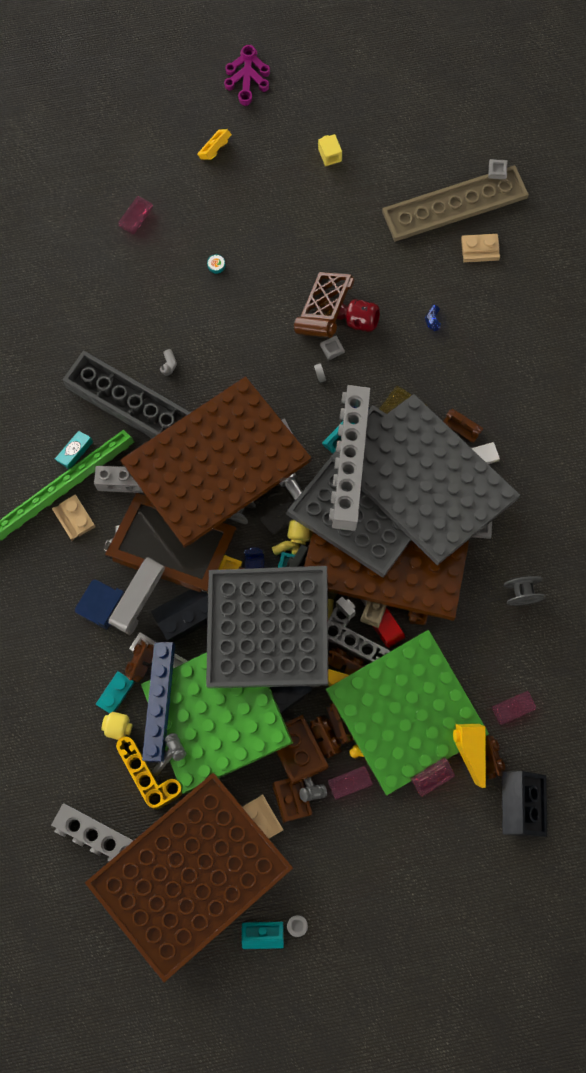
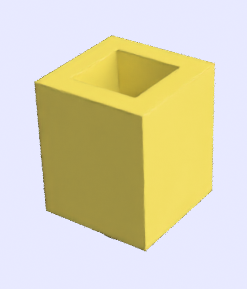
M335 134L318 139V149L325 166L342 161V150Z

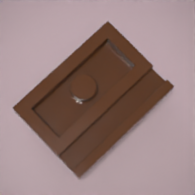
M288 778L272 783L283 823L312 815L309 801L303 802L299 795L300 789L305 788L303 781L292 785Z

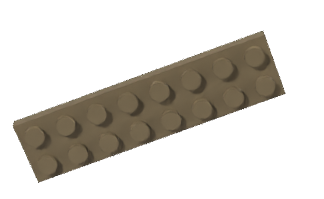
M514 165L507 168L506 179H491L486 174L382 208V213L394 242L527 199L529 194Z

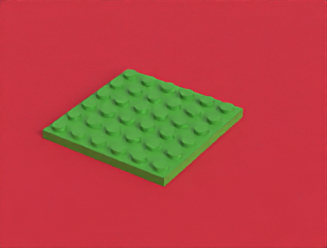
M429 630L325 689L385 795H389L457 754L459 750L453 739V731L456 730V724H481L484 726ZM485 728V736H487L489 733Z
M207 652L173 668L167 735L177 734L180 743L184 747V751L187 753L186 757L180 761H175L173 757L170 760L177 781L181 784L182 794L191 792L212 773L217 778L223 777L293 743L270 687H206ZM150 680L141 684L147 702Z

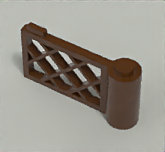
M319 272L303 312L295 320L294 330L296 334L331 338L336 333V318L348 289H352L355 281L351 274ZM323 279L331 280L323 286L320 285ZM341 280H345V283L339 287L336 286V283H338ZM334 285L336 289L326 294L324 290ZM323 292L324 296L315 301V296ZM339 293V298L331 302L329 298ZM328 300L330 304L320 309L318 305ZM318 308V311L308 314L311 309ZM333 308L331 316H326L323 314L326 311Z

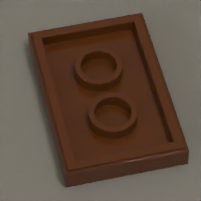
M303 714L285 722L293 743L276 752L291 784L295 785L328 769L329 766Z

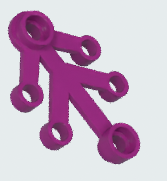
M245 45L240 52V57L226 65V73L233 76L225 79L224 86L227 90H233L235 83L243 78V90L239 92L238 99L240 104L248 106L252 102L250 79L252 78L259 84L260 91H267L269 89V82L261 76H269L270 67L257 57V50L252 45ZM245 62L244 67L236 73V68ZM252 63L260 69V75L251 67Z

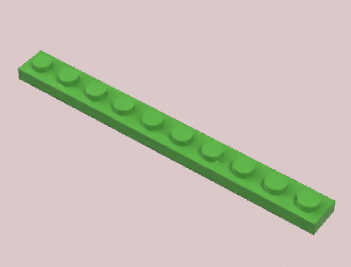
M122 430L0 519V540L5 539L8 534L20 528L23 523L35 517L38 512L50 506L56 499L66 494L71 488L94 473L96 466H103L105 463L113 460L120 452L128 449L134 443L131 436Z

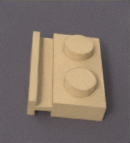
M498 234L465 235L461 237L463 262L499 261Z
M76 494L60 503L59 506L52 508L71 541L95 528L94 523Z
M263 794L242 807L268 839L283 831Z

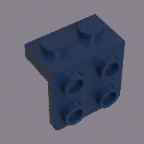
M94 579L77 604L75 612L107 630L111 626L109 619L124 595V591L118 588L114 590Z

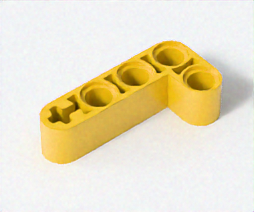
M122 737L118 740L117 750L149 807L160 809L182 795L181 784L175 779H169L158 785L147 763L142 761L143 756L138 746L131 738ZM125 743H128L130 745L129 749L133 753V755H129V753L125 749H123L125 747ZM136 759L141 760V766L138 769H132V762ZM144 777H150L151 783L147 787L141 786V780ZM171 784L178 785V791L175 794L168 793V788ZM154 794H159L160 802L152 805L150 802L151 797Z

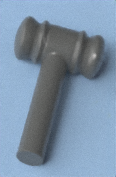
M175 733L167 735L164 740L169 749L165 753L164 762H158L151 771L152 775L156 777L172 757L175 761H180L186 757L187 753L184 751V747Z
M311 777L304 780L306 788H301L299 792L303 802L327 796L325 785H314Z

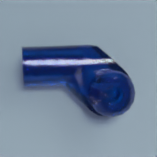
M435 304L431 306L426 314L425 322L430 329L438 331L441 324L438 322L436 315L440 308Z

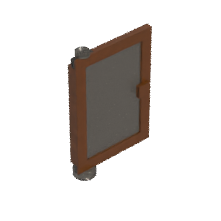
M136 493L111 542H106L103 552L105 557L113 559V562L136 570L149 557L165 566L161 579L198 592L208 593L209 570H219L237 527L222 522L184 548L147 496Z

